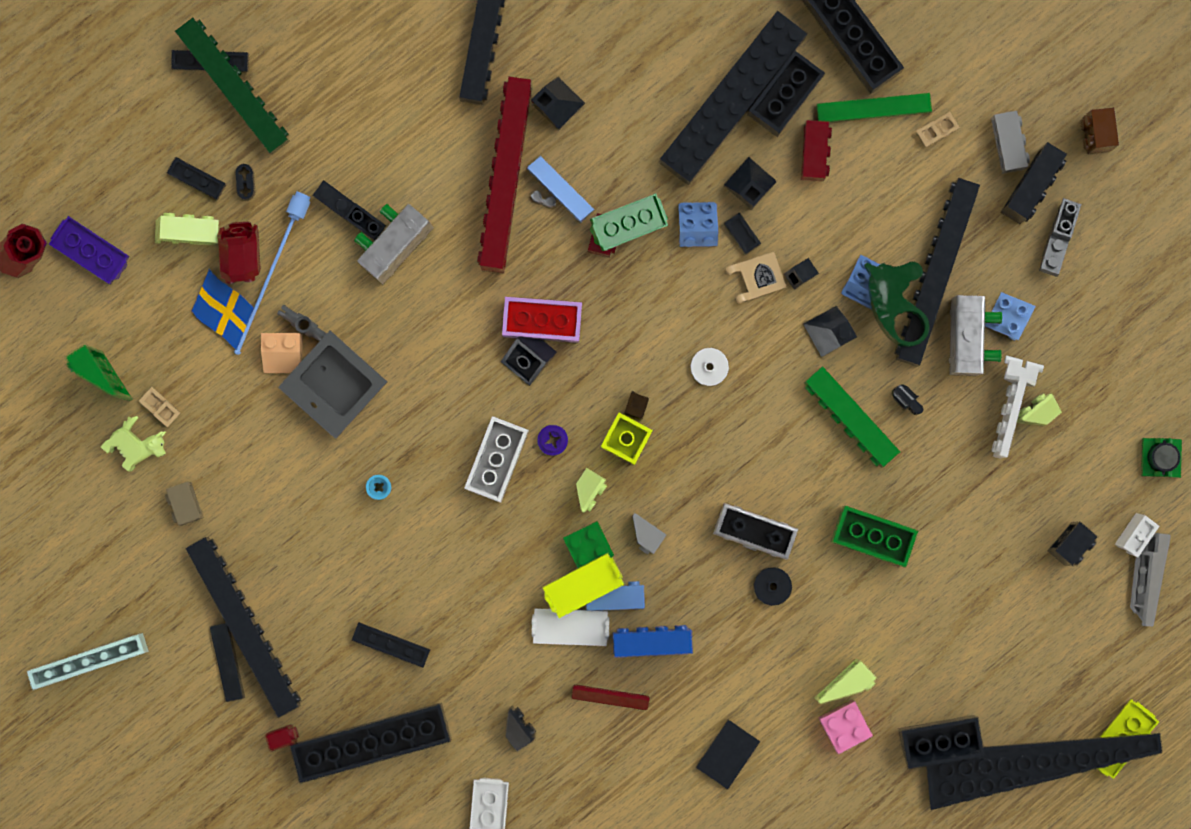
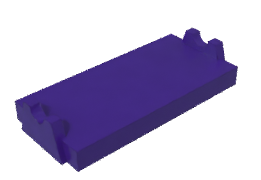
M69 216L62 220L50 238L52 240L49 245L110 285L114 280L120 278L122 271L127 267V260L130 256Z

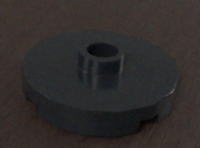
M776 567L760 571L754 581V592L757 598L767 605L782 604L789 598L792 591V581L789 575ZM771 583L777 585L775 590L770 589Z

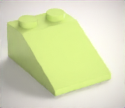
M855 659L814 699L821 704L863 692L864 690L868 691L875 685L874 680L877 678L862 661Z

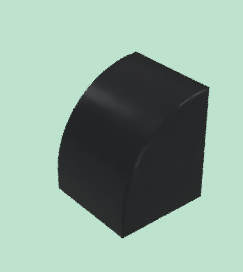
M809 258L784 273L794 290L819 274Z

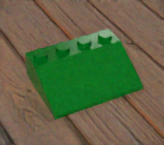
M85 344L65 357L68 361L66 366L71 373L75 372L78 376L113 397L127 401L133 400L103 351Z

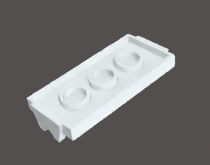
M535 608L532 615L533 643L607 646V640H609L608 611L575 610L558 618L557 614L552 612L551 609Z
M491 778L474 779L470 829H505L509 782Z

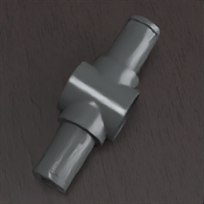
M286 305L281 307L286 313L280 310L277 313L278 316L290 322L291 326L298 332L309 338L313 337L320 342L327 334L318 328V325L309 317L301 313L297 314L286 307ZM307 320L309 322L308 329L301 330V322Z

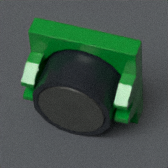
M1142 438L1141 476L1181 478L1182 439Z

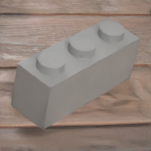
M1017 111L994 115L991 121L1002 174L1025 170L1030 163L1028 152L1025 153L1024 145H1026V138L1021 133V116H1018Z

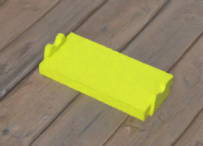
M607 553L545 585L543 590L551 611L556 613L558 618H561L623 586L624 582L622 580L623 576L613 557L610 558Z
M1130 699L1100 737L1150 734L1159 721L1155 719L1156 716L1139 702L1136 703ZM1127 762L1098 768V770L1105 776H1110L1114 779Z

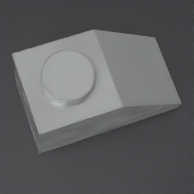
M634 513L632 517L637 543L640 545L639 549L647 555L650 552L654 554L666 537V534Z

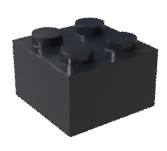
M1071 522L1047 551L1064 566H1077L1084 559L1082 555L1096 545L1097 542L1095 540L1098 536L1082 522Z

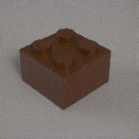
M1114 107L1094 109L1083 117L1081 129L1085 132L1083 146L1087 150V155L1111 152L1119 146Z

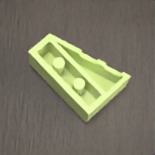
M163 213V216L156 220L155 243L167 241L172 242V244H179L181 242L195 245H216L218 243L219 220H214L212 216H202V219L194 218V215L184 214L183 217H175L174 213Z

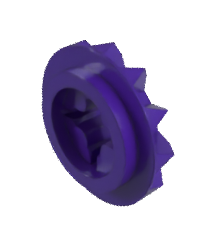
M548 425L539 432L538 446L547 455H559L567 447V433L560 426ZM550 432L553 437H561L556 441L557 448L552 443L545 444L550 439Z

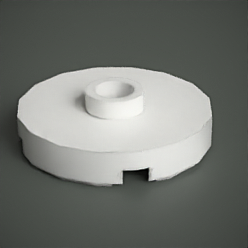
M705 348L697 352L690 365L691 374L694 379L705 386H715L721 383L729 370L728 360L725 355L714 348ZM708 363L713 365L712 370L706 368Z

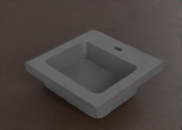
M330 330L278 388L337 439L385 386L387 381ZM314 402L317 408H314L311 403Z

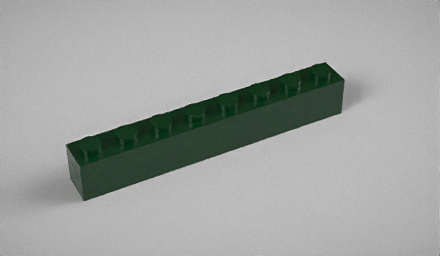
M192 17L175 30L176 34L271 155L289 142L287 138L289 133L283 126L279 128L275 123L278 119L271 111L267 112L263 106L266 104L261 97L254 96L251 92L254 90L247 80L244 82L240 78L242 73L237 66L234 65L232 67L229 64L228 60H230V57L224 50L219 51L216 47L219 43L212 34L208 36L204 30L207 28L200 19L196 21Z

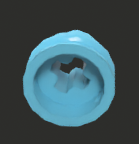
M374 475L367 481L366 491L373 499H384L391 492V482L383 475ZM376 483L384 484L382 487L384 489L383 492L375 491L377 488L375 486Z

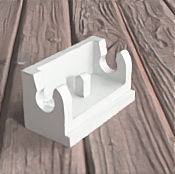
M1136 513L1115 545L1126 550V553L1138 558L1159 528V525L1147 516Z

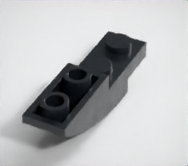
M324 180L312 195L327 206V208L374 241L386 227L384 223Z

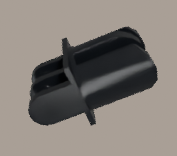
M903 384L893 389V399L903 408L902 410L908 409L914 415H919L923 412V406L916 400L919 395H916L908 386Z

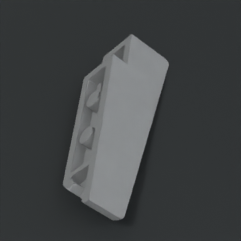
M1155 533L1140 556L1135 559L1130 608L1142 620L1141 624L1143 626H1154L1171 538L1169 534Z

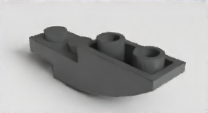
M1065 198L1062 199L1043 251V259L1039 271L1058 277L1069 240L1073 235L1081 204Z

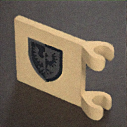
M774 252L730 265L726 268L727 275L741 272L748 291L736 297L738 304L786 288Z

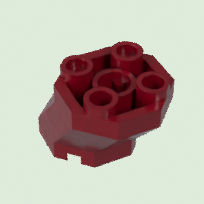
M244 221L230 223L228 229L221 227L217 234L221 278L225 279L227 284L239 281L247 283L255 281V277L259 275L261 270L258 225L254 224L252 226L251 222Z
M22 223L8 230L7 236L0 242L1 273L20 278L32 272L33 267L42 259L47 244L40 229Z

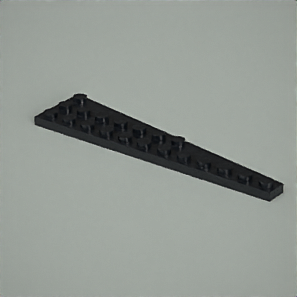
M1160 733L985 746V756L926 766L930 810L1161 754Z

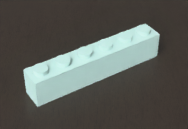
M142 633L27 671L32 689L35 690L149 652Z

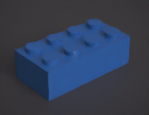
M675 625V629H668L667 626H656L655 630H648V627H636V631H629L628 628H617V632H613L614 657L693 653L692 630L687 628L686 625Z

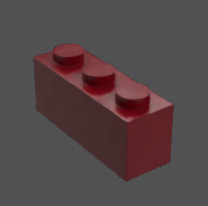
M806 120L804 124L801 180L824 182L826 176L829 177L830 165L826 164L827 158H830L831 146H828V139L832 137V127H829V122Z

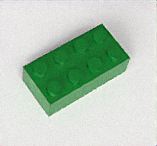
M844 505L842 506L830 542L901 567H907L918 530Z

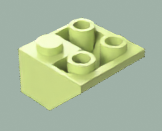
M1042 394L1031 401L1033 405L1024 407L1019 411L1016 423L1044 426L1062 412L1052 394Z
M588 468L585 469L576 483L581 511L584 513L586 510H592L596 503L594 498L597 494L601 496L607 487L604 484L606 480Z

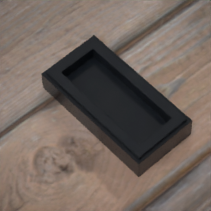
M740 212L724 223V226L745 255L761 245V242Z

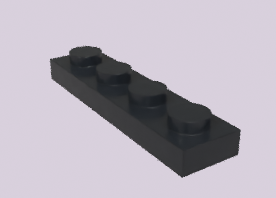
M172 50V70L205 71L189 50ZM226 52L230 57L228 62L232 67L236 65L240 72H249L248 52Z
M358 622L352 637L354 642L424 668L431 650L361 622Z

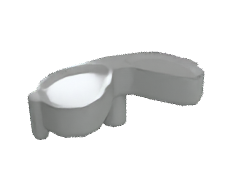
M538 190L530 195L532 200L538 204L549 208L556 206L554 196L544 200Z

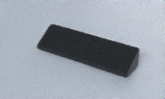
M226 623L211 626L210 632L226 702L245 698L231 631Z

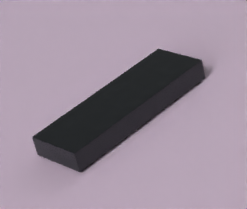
M177 157L174 158L167 171L168 175L217 201L227 185Z

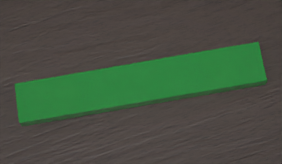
M930 93L816 104L818 121H827L829 123L932 112Z

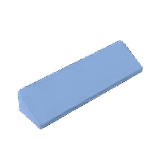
M541 156L527 167V170L580 223L594 211Z

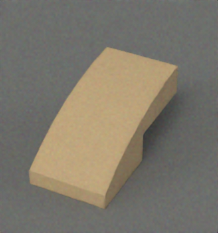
M948 112L917 130V133L924 145L928 147L960 127L951 112Z
M152 386L139 399V402L166 427L180 414Z

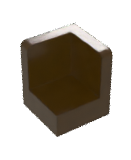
M632 391L624 414L642 420L649 398Z

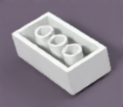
M492 416L464 489L502 502L529 430Z

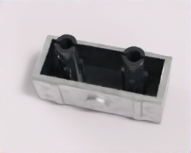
M723 503L713 534L723 537V539L743 544V547L748 549L760 550L771 556L788 560L798 529L789 526L787 523L777 522L743 510L736 505L732 506Z

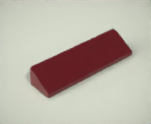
M577 684L573 685L572 699L640 710H647L650 697L648 695Z

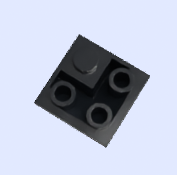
M559 77L545 85L531 99L532 105L558 130L585 104Z
M748 157L723 186L753 210L777 181Z
M512 705L508 710L505 737L518 752L535 740L537 731L530 722L526 724L523 720L525 715L520 708L517 707L515 709Z

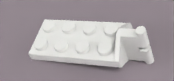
M1010 356L1005 357L1004 363H1007L1004 379L1012 384L1008 386L1006 396L1008 397L1007 404H1003L1001 410L1003 419L1002 423L999 422L996 433L999 435L997 441H994L992 445L993 457L999 459L1008 457L1025 387H1035L1038 372H1043L1044 365L1027 361L1024 368L1022 367L1023 360Z

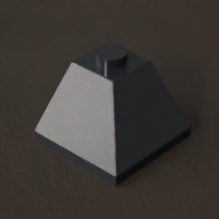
M837 306L803 324L821 357L857 338L849 321Z
M518 337L500 362L530 386L550 363L557 351L543 340Z

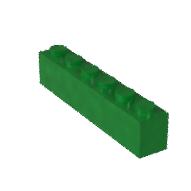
M823 366L804 382L806 391L811 396L815 395L819 399L818 404L824 410L828 409L832 413L830 417L836 424L841 423L843 425L845 434L850 439L853 437L858 442L856 444L863 453L867 452L871 456L869 460L876 467H884L900 453V450Z

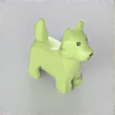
M137 416L128 417L127 421H124L123 426L113 432L110 439L106 440L101 446L107 453H113L114 447H117L120 450L119 453L123 454L122 456L126 458L121 466L129 472L133 471L138 463L150 455L161 457L166 454L163 448L165 442L162 438L166 433L165 431L151 435L143 441L131 432L132 426L138 419Z

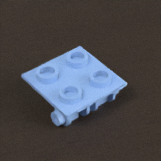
M1001 292L992 312H1002V323H985V327L1007 335L1013 341L1019 340L1036 306Z

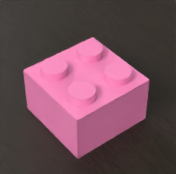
M853 700L818 717L838 754L873 736Z

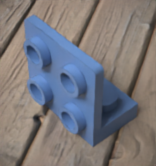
M860 255L841 294L872 309L868 291L869 274L864 264L870 263L876 267L880 264Z

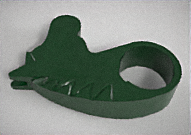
M913 261L896 267L886 265L885 263L877 267L870 263L864 264L869 274L868 291L872 311L881 330L890 340L902 347H912L921 343L929 332L928 318L920 309L906 300L902 294L908 288L910 282L922 276V266ZM911 313L920 320L922 330L917 340L907 342L899 338L895 331L894 321L897 315Z

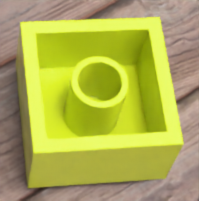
M618 413L601 448L635 465L653 430Z

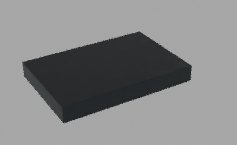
M728 719L696 768L726 789H729L760 741Z

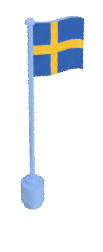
M298 191L292 196L286 212L289 213L288 217L291 220L255 306L253 307L241 294L220 281L209 269L192 309L193 314L203 324L220 334L235 349L234 353L236 355L241 354V347L295 220L299 221L300 218L304 219L311 203L309 202L311 197Z

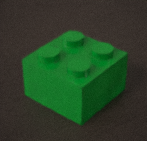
M598 521L563 538L577 568L607 553L610 558L614 556Z

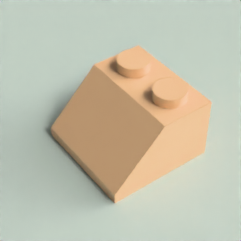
M261 333V356L264 373H291L303 360V335L300 333Z

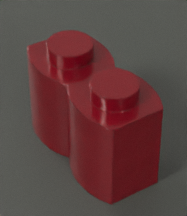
M292 724L265 734L271 752L295 744L297 738L300 737L297 727H293Z

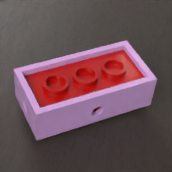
M505 297L502 336L507 338L525 337L546 341L579 343L582 303Z

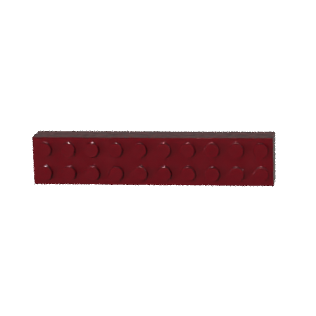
M508 76V82L504 81L503 86L505 101L501 100L500 112L502 119L498 120L497 125L500 136L495 139L494 149L497 156L493 157L491 166L494 176L490 175L489 178L491 195L487 194L486 206L488 214L484 213L483 225L486 229L485 233L481 232L480 244L483 248L482 251L478 252L477 263L482 271L503 274L505 273L532 94L531 79Z

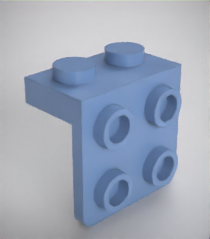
M715 202L679 204L680 247L718 246L717 204Z

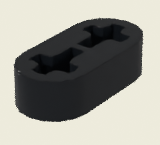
M240 164L235 172L237 195L242 200L249 201L255 196L254 171L248 164ZM243 168L250 171L249 174H246L245 181L243 175L240 174V172H243ZM244 184H247V188L251 190L246 197L241 193L245 189Z

